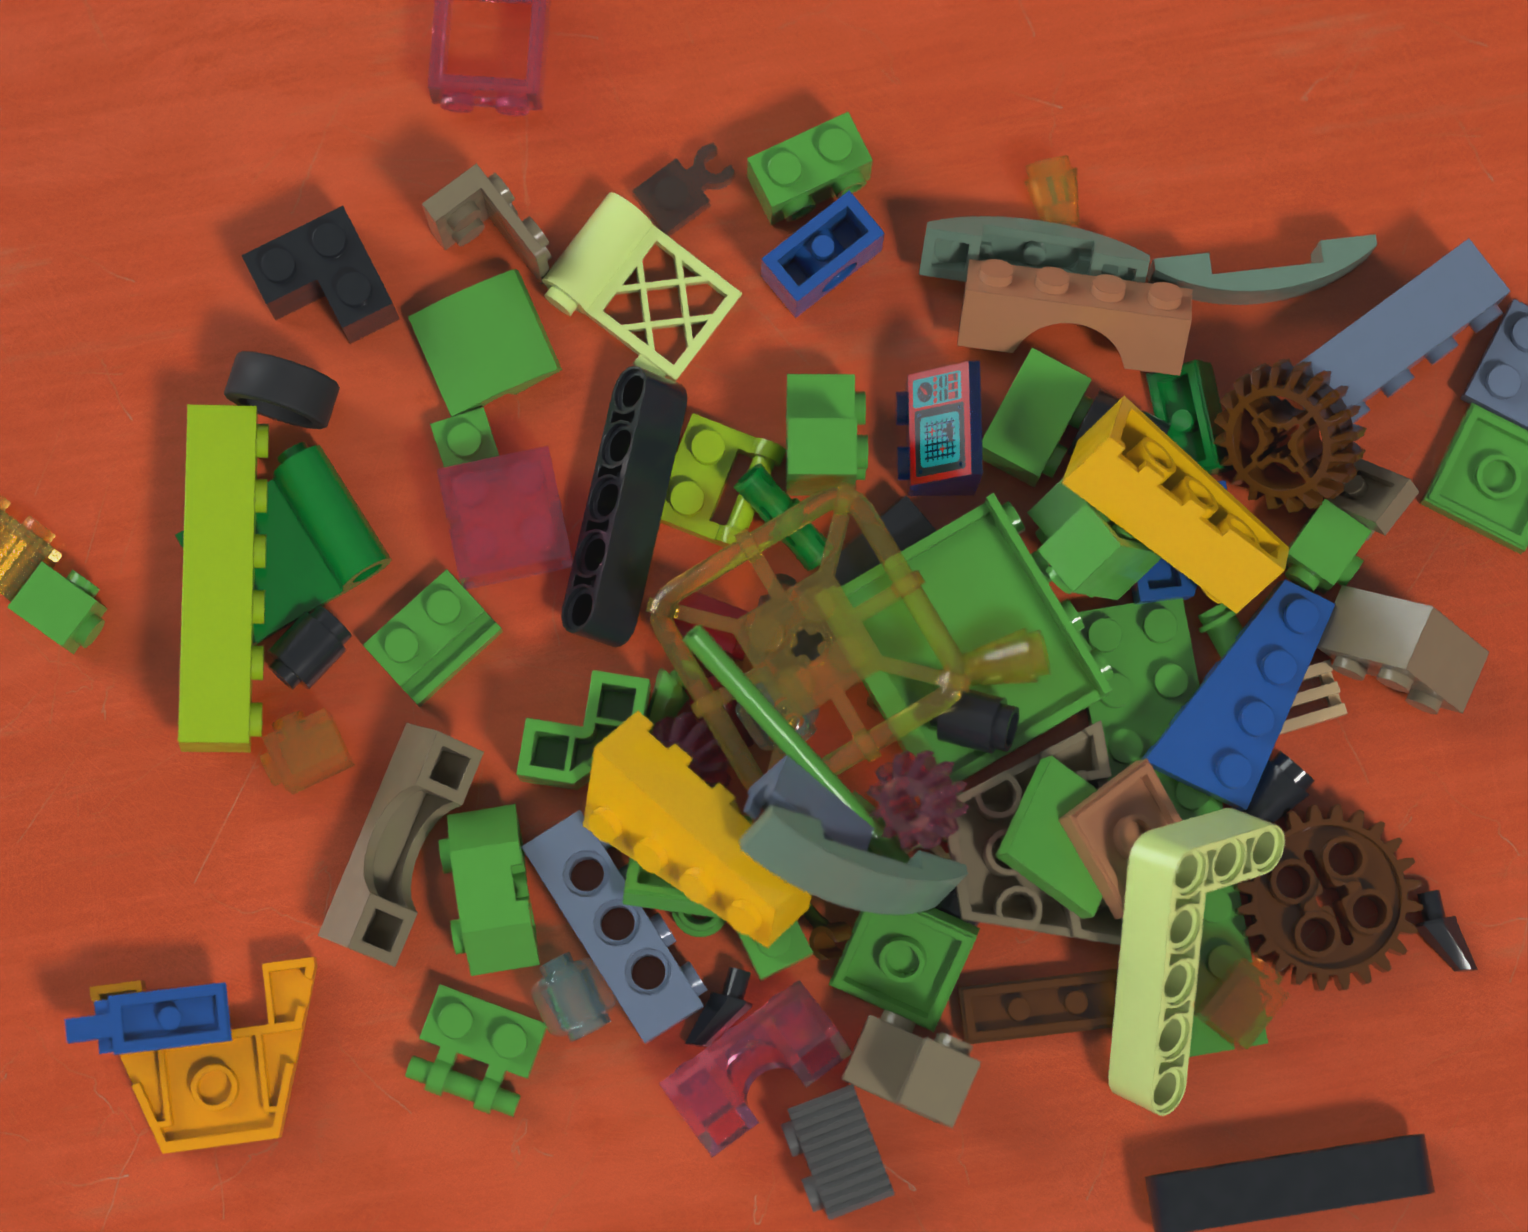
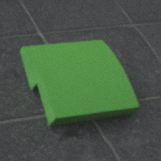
M513 269L479 282L408 317L451 417L481 408L505 394L516 395L562 370L519 270Z

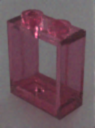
M435 0L428 89L432 103L440 104V107L444 110L458 113L471 112L474 106L494 107L498 113L508 116H524L529 113V110L542 111L551 0H474L532 4L526 79L447 74L453 0Z

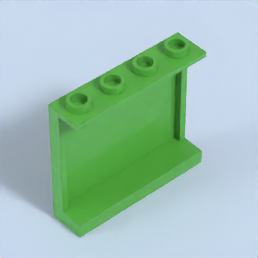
M994 493L986 497L984 504L837 589L836 586H833L815 597L818 609L931 799L1100 701L1112 691L1108 680L1114 677L1110 665L1098 648L1091 651L1088 650L1078 633L1085 628L1078 612L1069 599L1059 602L1048 584L1052 581L1046 572L1049 564L1038 550L1030 554L1019 534L1026 531L1020 516L1009 501L1001 505ZM951 685H956L1006 698L1008 705L1019 708L1018 728L1010 750L1005 752L996 749L993 754L939 741L937 738V728L930 726V714L936 696L939 693L945 695Z

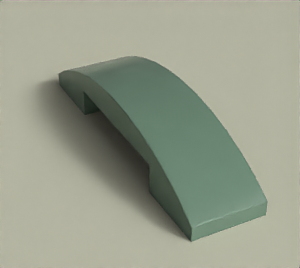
M1000 216L956 217L927 222L919 275L966 282L969 259L981 261L998 259L1006 261L1011 265L1040 269L1044 267H1057L1069 273L1091 276L1109 274L1123 280L1145 283L1150 255L1107 236L1058 223Z
M1376 234L1320 240L1310 255V264L1212 274L1209 253L1155 258L1148 269L1147 280L1148 283L1168 282L1180 288L1192 289V300L1200 302L1248 305L1282 301L1318 290L1353 271L1369 257L1377 246Z
M771 805L739 840L742 851L788 883L826 901L877 914H913L935 908L968 875L965 864L920 850L907 863H903L827 840L824 837L821 820Z

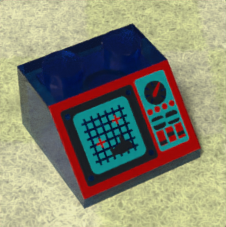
M967 361L909 374L905 392L895 393L896 425H906V447H897L896 451L897 480H907L908 496L975 495L983 475L980 361Z

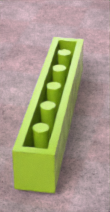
M187 404L178 744L181 752L251 753V737H262L263 702H252V681L263 680L264 646H253L254 624H265V590H255V568H266L267 539L266 534H256V513H267L268 479H257L258 458H268L269 424H258L257 406Z

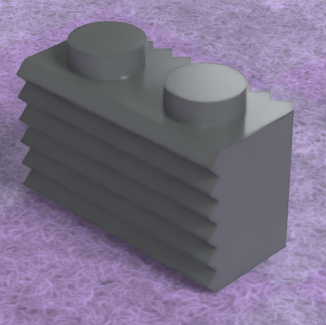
M853 1084L787 1109L791 1120L780 1125L792 1157L800 1154L805 1156L811 1176L803 1178L801 1181L813 1212L824 1209L827 1218L831 1220L895 1195Z

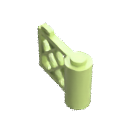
M613 192L606 196L542 279L544 285L549 289L544 297L554 307L568 316H571L575 310L585 314L639 355L633 363L634 366L641 367L663 377L666 376L675 382L743 294L654 226L650 219L635 205ZM654 244L674 258L676 279L645 283L642 260ZM683 266L696 276L684 278ZM636 269L638 284L624 285ZM708 284L725 297L713 314L690 317L686 286ZM678 287L682 318L651 321L647 291ZM639 292L643 317L642 323L621 325L604 312V309L615 295ZM706 323L693 339L691 325ZM683 326L686 350L674 365L655 351L653 329ZM645 331L646 343L631 332Z

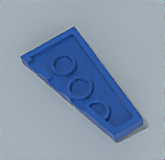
M1286 579L1278 582L1235 637L1236 640L1221 660L1214 664L1204 677V682L1186 705L1179 709L1169 722V727L1155 745L1148 749L1141 760L1147 758L1154 770L1239 811L1247 810L1335 607V603Z

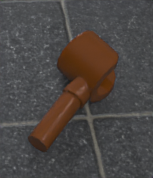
M810 902L809 909L802 915L813 926V931L809 938V945L813 954L820 960L842 957L843 952L835 945V942L849 940L852 935V928L845 922L830 923Z

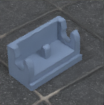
M788 755L749 788L747 793L749 797L744 812L755 820L759 816L761 808L766 811L771 805L821 820L824 837L827 840L867 851L874 828Z

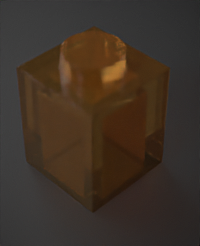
M1257 957L1252 963L1242 958L1234 961L1194 1012V1016L1235 1049L1244 1051L1250 1048L1289 998L1290 994L1279 986L1284 978L1274 968Z

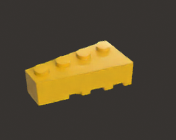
M1125 396L1078 439L1062 484L1199 585L1203 592L1218 604L1223 603L1237 614L1285 571L1289 547Z
M636 711L594 747L583 827L591 831L599 840L609 843L635 860L644 870L656 874L683 892L694 903L703 905L730 923L739 933L748 935L768 948L809 909L812 894L773 874L741 850L739 840L753 824L742 816L740 808L734 801L736 797L720 783L713 789L687 767L691 763L692 758L675 743L669 749L662 745L648 732L651 730L653 723L640 711Z

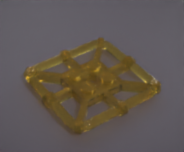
M841 481L840 486H831L814 493L751 532L748 528H745L734 535L736 538L735 542L673 578L657 592L655 598L649 597L646 612L651 613L650 622L655 636L694 701L690 706L697 719L704 718L741 783L748 791L764 774L724 708V705L735 698L724 686L714 691L691 650L683 642L684 638L675 625L674 619L734 634L754 667L746 672L745 675L755 686L763 682L781 715L795 730L798 719L832 700L854 737L853 740L821 758L836 776L864 759L871 763L881 757V749L947 711L960 699L963 692L969 693L972 678L967 677V666L963 655L922 588L926 581L919 570L912 571L873 504L863 493L856 491V484ZM834 510L819 570L785 590L762 551L825 513ZM850 514L855 519L893 583L887 589L855 608L835 577ZM747 560L752 564L772 598L739 619L678 605L684 598ZM902 599L944 671L882 656L863 622ZM804 629L810 635L820 632L823 636L824 641L817 647L820 656L816 660L811 661L805 654L796 657L793 652V647L799 643L796 635ZM879 671L939 686L935 691L869 730L845 692ZM776 743L774 744L768 771L786 756Z

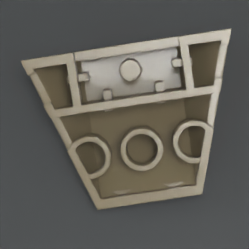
M1101 720L941 805L950 860L965 864L968 875L955 887L961 920L1121 945L1123 918H1114L1103 897L1094 917L1082 919L996 857L1040 759L1053 756L1097 790L1108 782V778L1112 777Z

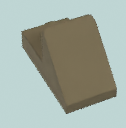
M1360 459L1354 463L1359 470L1355 478L1348 483H1344L1345 488L1340 495L1334 499L1328 498L1327 500L1372 531L1365 540L1367 541L1375 531L1386 535L1417 496L1419 490L1409 478Z

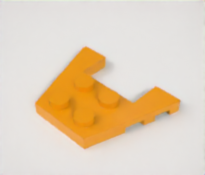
M316 957L262 964L268 1024L231 1029L232 1041L120 1055L133 1084V1091L162 1154L282 1138L318 967ZM138 980L89 987L90 997L94 1003V1001L108 1000V996L146 992L145 981Z

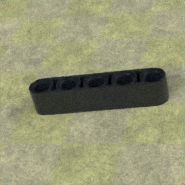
M631 366L623 371L617 379L612 392L561 615L562 624L566 631L615 648L629 641L637 625L688 399L686 389L682 384L638 366Z
M1425 1134L1392 1137L1145 1177L1154 1232H1191L1408 1198L1435 1192Z

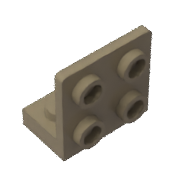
M476 163L422 203L431 233L444 250L454 243H457L458 246H463L475 239L485 228L483 222L490 218L542 285L544 284L542 279L550 271L548 261L552 258L546 248L549 241L530 216L521 221L517 210L512 204L515 200L513 194L495 172L487 177Z

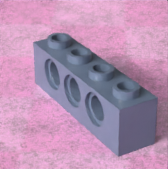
M578 810L521 847L640 1037L647 1044L704 1008L698 996L707 991V988L690 961L679 967L667 947L677 941L659 912L648 918L642 907L623 905L628 864L619 870L617 869L606 851L612 845L599 840L591 831L583 827L584 815L581 810ZM585 860L598 862L604 870L602 883L592 891H581L574 887L572 883L573 869L577 864ZM616 908L628 910L635 920L632 933L622 940H612L606 937L602 930L604 916ZM644 957L658 958L663 962L666 970L663 982L654 989H643L637 986L632 976L634 965Z

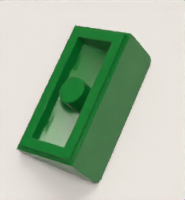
M1197 359L1183 363L1180 376L1154 372L1146 374L1154 415L1171 424L1167 435L1210 475L1233 470V465L1229 467L1220 465L1222 458L1228 454L1227 448L1213 444L1216 436L1225 430L1213 422L1217 418V414L1222 412V407L1211 363Z

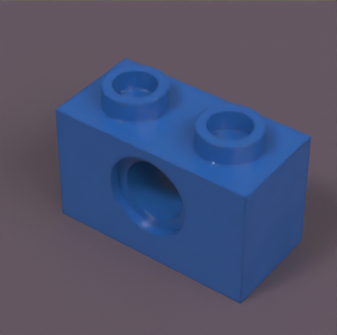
M848 191L761 259V277L793 316L797 318L881 252L885 233L854 195Z

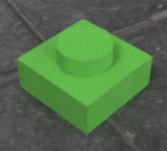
M484 407L430 424L448 480L502 464Z

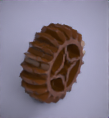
M1281 359L1275 362L1273 366L1270 363H1263L1253 368L1251 374L1246 373L1239 377L1235 384H1233L1234 389L1226 393L1220 401L1226 410L1218 413L1217 418L1213 422L1225 431L1216 436L1213 444L1227 448L1228 454L1222 458L1220 465L1228 467L1233 465L1237 474L1234 475L1231 485H1241L1246 482L1250 486L1248 500H1257L1265 495L1268 510L1278 509L1285 504L1289 513L1298 512L1306 506L1309 509H1315L1322 505L1324 499H1334L1344 491V483H1348L1357 475L1359 470L1354 463L1363 458L1366 450L1354 441L1363 437L1367 428L1352 423L1351 418L1359 413L1361 406L1350 405L1347 407L1342 400L1346 396L1349 386L1341 385L1335 389L1329 386L1332 371L1323 370L1314 376L1311 361H1303L1293 366L1290 359ZM1277 396L1289 398L1302 405L1306 410L1297 409L1286 399L1281 401ZM1299 424V429L1291 435L1292 438L1289 442L1280 447V443L1288 437L1287 433L1291 428ZM1274 462H1279V463L1284 464L1286 467H1288V468L1291 470V472H1288V471L1282 469L1281 467H1279L1278 465H1276Z

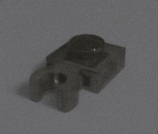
M714 143L707 144L698 150L694 158V165L686 170L676 158L632 190L633 197L656 227L669 237L710 207V200L704 194V191L707 189L719 190L725 188L735 177V170L731 165L717 174L710 173L705 168L706 163L717 155V147Z

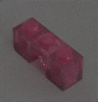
M798 980L786 990L775 994L767 1004L743 1022L725 1031L720 1039L693 1059L679 1065L674 1073L661 1081L659 1085L709 1154L714 1157L759 1123L747 1103L749 1088L759 1075L770 1069L785 1068L794 1072L805 1087H808L851 1055L852 1051L830 1018L802 982Z

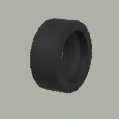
M242 351L236 354L224 395L238 406H257V413L262 416L304 428L323 429L328 426L340 387L335 380L307 366L273 355Z

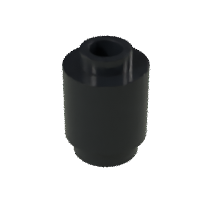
M319 605L311 614L305 611L271 646L268 653L274 661L268 668L290 689L294 690L299 683L305 688L310 689L346 652L344 644L352 635L336 617Z
M951 685L945 695L939 693L936 696L930 714V726L937 728V738L939 741L993 754L996 749L1005 752L1010 750L1019 723V708L1008 705L1006 698L956 685Z

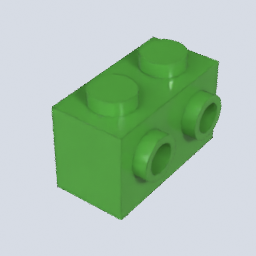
M846 112L747 158V178L770 225H773L784 219L786 221L799 219L816 208V204L835 195L837 198H840L848 191L853 194L866 185V181L870 180L873 160L849 112Z
M1031 348L979 444L975 457L1032 487H1035L1042 473L1052 478L1068 449L1059 444L1068 425L1079 429L1094 399L1084 395L1092 379Z

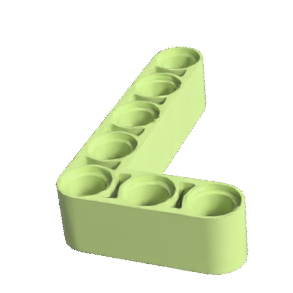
M1224 808L1149 830L1135 841L1128 861L1108 1074L1109 1087L1116 1095L1160 1116L1168 1115L1180 1104L1187 1084L1206 893L1264 875L1273 870L1278 864L1285 846V836L1279 826L1234 808Z

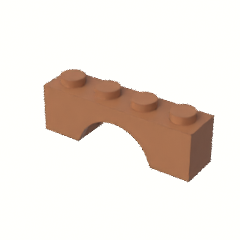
M969 259L957 346L1013 353L1018 345L1034 331L1053 324L1072 323L1090 327L1106 336L1120 353L1125 369L1180 376L1192 321V289L1180 288L1168 282L1151 284L1128 281L1109 274L1091 276L1069 273L1057 267H1044L1040 269L1011 265L1006 261L998 259L986 261Z

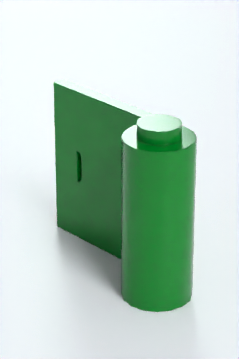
M301 442L288 448L278 456L277 461L280 465L275 469L273 479L268 482L267 513H256V534H266L267 551L266 568H255V590H265V624H254L253 646L294 623L305 611L310 614L319 605L323 606L370 579L383 570L392 560L320 445L308 447L306 442ZM184 530L175 535L182 549L184 546Z

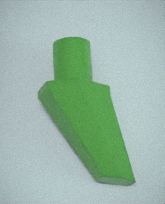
M690 656L670 673L663 668L658 670L646 717L653 723L651 730L648 732L658 741L667 731L683 705L690 699L684 691L686 686L692 684L704 673L702 668Z

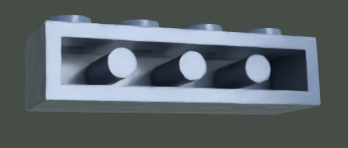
M1467 239L1299 363L1311 361L1314 376L1323 370L1332 371L1329 384L1332 389L1341 385L1349 386L1346 396L1342 400L1347 407L1350 405L1361 406L1359 413L1351 418L1354 424L1370 411L1365 402L1382 390L1386 397L1389 398L1415 378L1410 372L1412 367L1425 358L1431 365H1434L1459 346L1453 337L1470 326L1477 333L1498 318L1503 312L1497 305L1510 293V289L1473 242Z

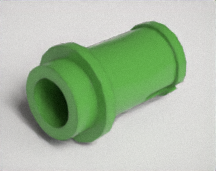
M1223 603L1198 615L1203 625L1198 628L1199 632H1207L1221 658L1235 642V637L1243 628L1236 613Z

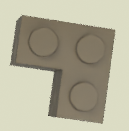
M1342 585L1335 600V607L1317 646L1318 649L1334 660L1332 668L1335 671L1360 681L1364 680L1366 674L1376 676V679L1392 689L1406 692L1408 695L1405 701L1409 705L1430 714H1438L1440 708L1463 714L1489 655V651L1433 606Z
M888 1010L883 1011L880 1019L869 1015L840 1080L853 1084L860 1089L944 1127L953 1128L981 1064L980 1061L969 1057L973 1046L942 1032L940 1034L937 1033L934 1040L929 1038L923 1039L912 1034L916 1023Z

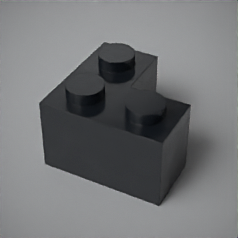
M344 206L328 212L242 255L275 320L324 296L328 299L350 344L400 320L394 304Z

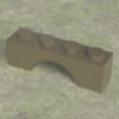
M406 723L318 936L396 967L418 914L412 901L411 882L419 851L435 824L446 813L463 805L484 754L483 751L437 730Z

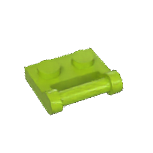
M692 413L675 455L660 523L731 551L744 554L751 540V536L747 532L755 515V509L738 494L726 525H720L711 521L738 453L753 458L749 470L761 463L771 475L773 467L781 465L786 449L770 440L753 437Z

